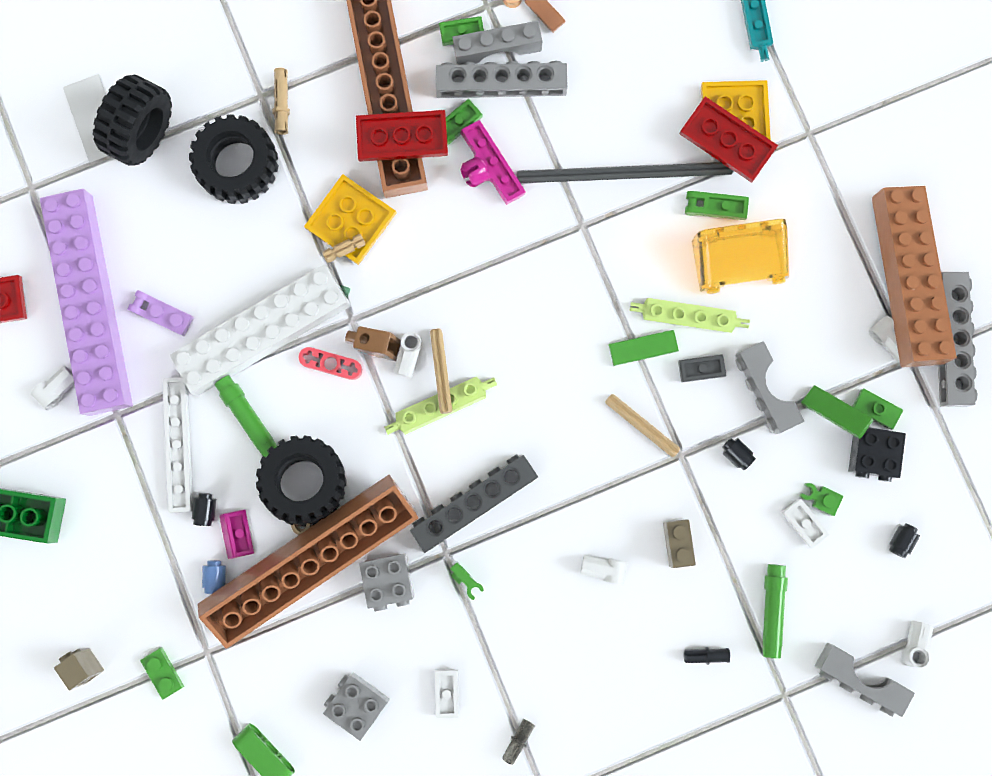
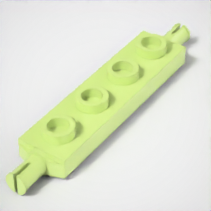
M646 298L644 304L631 302L630 306L639 308L630 307L629 311L641 312L643 320L732 333L735 327L749 328V325L741 324V322L750 323V319L737 318L736 311L653 298Z
M476 376L450 388L452 412L448 414H441L438 394L396 412V422L384 426L386 433L389 435L397 430H401L406 435L486 398V390L497 386V382L494 377L481 382Z

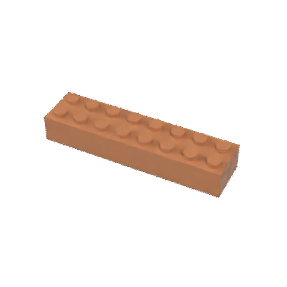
M926 186L882 188L872 197L901 368L946 364L957 359Z

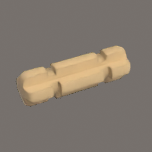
M355 235L352 237V240L347 239L333 246V249L328 248L322 253L326 262L330 263L336 260V257L340 258L355 251L354 248L356 247L359 249L365 246L362 235Z

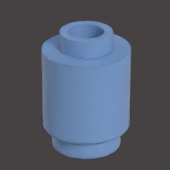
M220 560L207 561V565L202 566V588H204L205 594H213L223 587L226 582V565H221Z

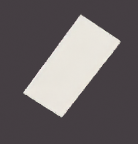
M96 74L62 87L89 163L108 156L98 150L93 140L94 118L97 117V109L101 106L102 99L106 95L100 75Z

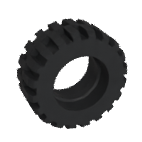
M133 74L123 76V78L116 81L114 86L112 85L109 88L108 94L104 95L103 102L97 109V117L94 118L93 123L95 126L93 129V140L98 150L128 166L140 165V163H144L148 157L153 155L154 150L159 147L160 141L165 136V131L169 127V119L172 115L171 97L166 89L139 75Z
M227 114L225 119L218 116L214 118L215 122L211 124L209 121L203 125L205 129L202 132L200 130L196 132L197 140L191 141L190 148L193 150V152L189 153V161L192 163L190 168L196 176L195 179L210 195H213L222 202L226 200L229 204H235L238 200L241 204L248 203V198L252 197L253 200L260 198L258 194L261 191L266 193L269 190L268 183H274L276 179L274 172H278L279 167L276 162L279 159L278 153L267 132L253 119L249 121L246 116L239 115L237 119L234 114ZM235 143L249 145L253 150V159L250 166L243 173L227 177L217 172L216 161L218 155L225 147Z
M297 435L290 436L291 440L285 441L282 439L278 441L279 446L276 448L271 446L267 450L268 456H262L260 460L261 468H258L256 471V476L258 477L256 489L259 491L258 496L261 502L279 520H283L290 525L306 526L307 523L314 525L320 519L330 515L333 509L337 510L340 506L339 501L344 498V488L347 486L345 470L334 449L330 445H326L324 441L318 438L314 440L311 436L306 435L303 438H298ZM302 461L313 462L321 469L323 474V483L320 490L313 497L304 501H293L286 497L281 489V479L284 472L295 463Z

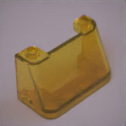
M781 218L699 231L691 241L700 292L706 291L707 294H714L720 292V288L725 285L766 279L767 281H772L773 285L785 283L786 279L790 277L786 219Z

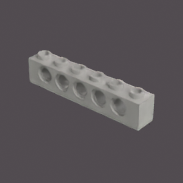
M557 60L549 63L530 61L519 64L515 61H509L506 64H497L496 62H486L484 64L465 62L462 65H454L453 63L445 62L441 65H436L437 98L567 95V63ZM521 75H525L529 79L526 81H520L518 77ZM547 75L550 79L543 81L540 79V76ZM457 76L463 78L461 82L453 81V79ZM477 76H483L485 78V80L482 82H477L474 79ZM498 76H505L507 79L500 82L496 78Z
M941 272L953 340L954 335H957L960 339L959 345L955 342L954 345L956 356L960 359L961 365L958 367L955 364V360L938 365L940 407L975 406L978 392L975 389L974 381L977 370L973 360L976 348L972 339L975 330L971 318L974 307L970 297L972 279L969 276V272ZM952 291L957 294L958 300L953 299ZM953 313L958 315L959 322L954 321ZM956 379L961 381V389L957 388Z

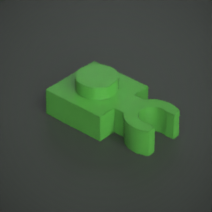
M805 483L804 486L810 489V494L807 496L800 493L799 497L803 500H814L812 507L830 516H835L844 496L824 486H821L818 491L814 484Z

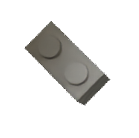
M689 519L663 522L669 567L696 566Z
M79 648L74 652L66 653L58 659L60 663L54 667V670L69 691L87 684L105 671L90 648L82 651Z

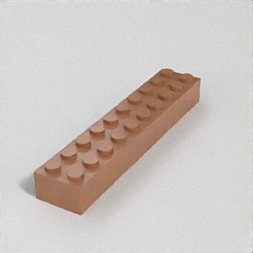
M346 0L368 115L413 112L391 0ZM422 158L377 161L385 198L428 190Z
M389 474L197 604L198 617L227 649L418 519V516L411 503Z

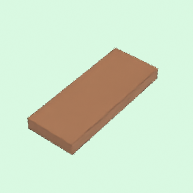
M547 0L524 1L552 33L566 22Z

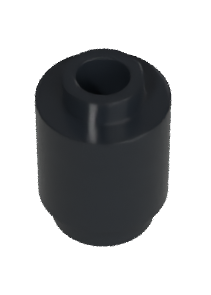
M730 438L722 446L724 449L722 454L733 465L741 468L743 471L756 460V457L753 455L754 452L739 438L735 440Z
M199 493L198 497L193 498L191 517L194 520L193 525L212 526V521L215 520L217 501L216 498H212L213 494Z
M907 523L904 526L899 525L889 543L891 545L889 551L906 559L907 555H911L920 538V535L917 533L918 529Z

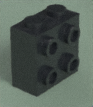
M869 427L861 439L853 435L848 472L855 473V477L869 479L870 475L877 476L878 481L892 482V479H899L901 477L906 433Z

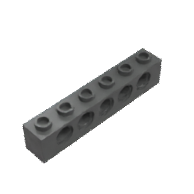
M518 454L514 455L506 461L508 463L507 466L502 469L498 466L487 473L489 478L483 482L478 479L469 485L471 490L465 494H462L460 491L450 498L451 503L444 507L441 504L431 511L433 515L426 520L424 517H421L413 522L414 528L410 532L423 552H428L539 478L524 455L521 457ZM512 470L517 473L518 478L516 482L508 483L505 481L504 475L507 471ZM489 483H495L499 487V492L495 496H489L486 493V486ZM472 495L480 499V504L475 509L467 505V499ZM452 508H457L461 512V517L457 521H452L448 517V512ZM434 520L439 521L442 525V529L438 534L432 533L429 529L430 523Z

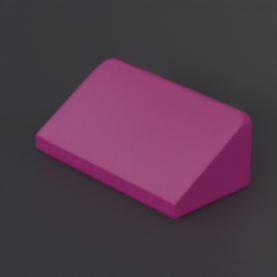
M246 510L220 515L227 558L233 559L254 554Z

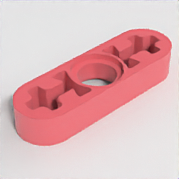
M312 347L303 348L299 353V361L306 368L349 380H356L362 375L363 369L357 360ZM312 352V356L320 359V354H322L320 367H317L319 363L310 360L308 364L304 356ZM328 358H335L337 361L336 367L332 370L325 368V361ZM341 360L344 361L343 365L347 367L355 364V368L358 369L357 373L353 372L351 376L345 369H341V373H338L341 368Z

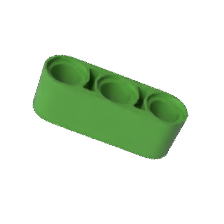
M249 723L232 740L234 747L261 776H292L295 773L291 763L255 725Z

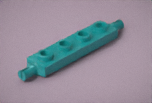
M741 0L750 50H759L760 62H764V60L766 62L770 60L767 48L774 43L765 0Z

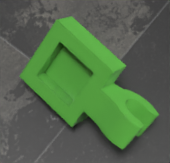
M458 561L450 568L453 571L451 574L453 579L459 585L463 582L467 586V595L471 600L475 599V596L471 593L474 587L479 588L481 592L484 591V587L477 583Z

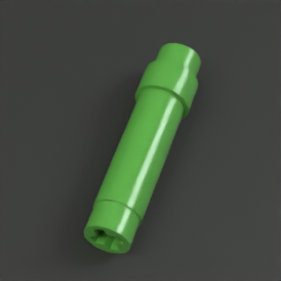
M230 375L223 377L215 383V387L220 393L219 397L225 406L229 407L257 450H259L262 456L267 457L269 454L267 450L271 446L276 448L277 444L245 398V393L239 384L235 383Z
M768 564L767 575L764 578V589L766 591L762 656L766 658H781L785 592L788 588L786 565Z

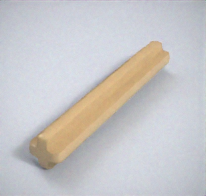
M437 328L430 331L439 410L441 414H448L452 412L445 348L442 330Z
M611 394L606 399L605 403L669 456L674 457L680 451L679 446L616 395Z

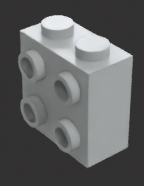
M406 553L359 563L367 609L374 608V612L388 609L387 605L396 603L397 607L410 604L409 600L415 598Z
M352 672L349 677L345 674L337 686L340 688L336 695L331 694L324 703L326 710L323 714L357 740L361 741L390 698Z

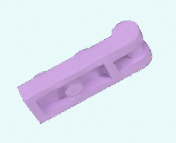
M136 291L134 295L136 298L133 304H129L127 310L185 336L194 318L192 315L142 291ZM144 301L149 303L146 310L141 309Z

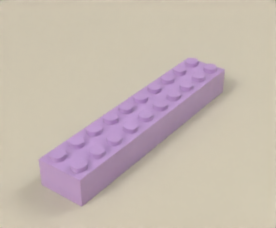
M82 188L40 198L79 412L82 415L93 416L133 407L93 196Z

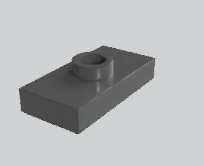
M723 354L678 361L681 383L727 376Z

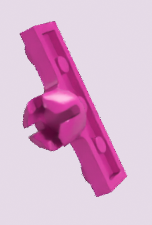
M478 120L461 129V135L475 156L462 163L460 169L463 179L469 177V180L466 181L467 185L476 187L485 181H490L506 205L524 196L526 193L525 189L482 122Z

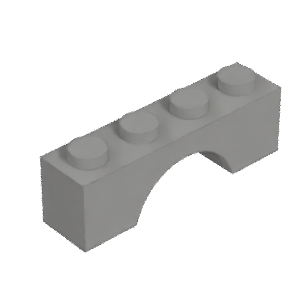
M538 20L453 36V47L457 65H462L465 62L478 64L487 56L500 52H516L520 55L541 52L543 43Z
M764 341L735 355L737 358L735 363L738 369L744 372L747 378L745 380L746 385L751 392H754L757 398L755 400L756 405L761 412L765 413L767 417L765 422L771 432L774 431L775 435L780 434L805 422L795 401L780 400L769 391L766 384V373L774 360Z
M828 642L814 665L821 670L819 675L830 681L833 678L841 682L839 685L841 688L850 693L853 690L861 694L860 699L870 705L876 702L881 705L880 711L891 717L894 714L903 717L915 695V692L890 678H886L875 685L863 684L854 671V656Z

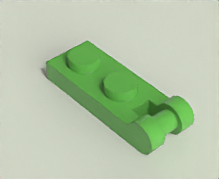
M687 191L686 199L688 200V206L685 207L686 215L736 220L747 219L749 197ZM698 200L703 201V207L696 206Z

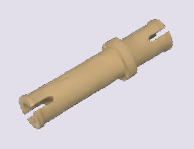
M281 67L274 69V108L272 109V114L275 119L274 133L285 135L288 134V116L290 115V109L288 108V70Z

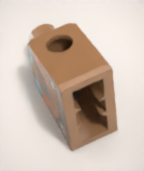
M359 326L357 332L348 330L345 336V343L353 345L354 349L363 354L395 362L397 360L401 340L391 332Z

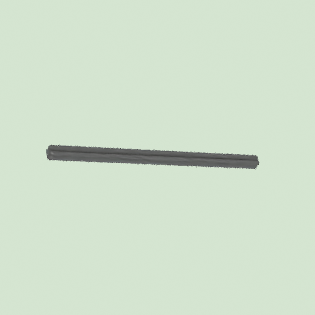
M721 162L519 170L516 176L520 183L732 175L734 171Z

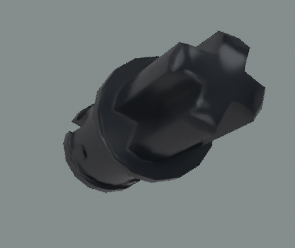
M708 646L705 649H685L683 659L685 663H706V665L710 663H730L729 648L709 649Z

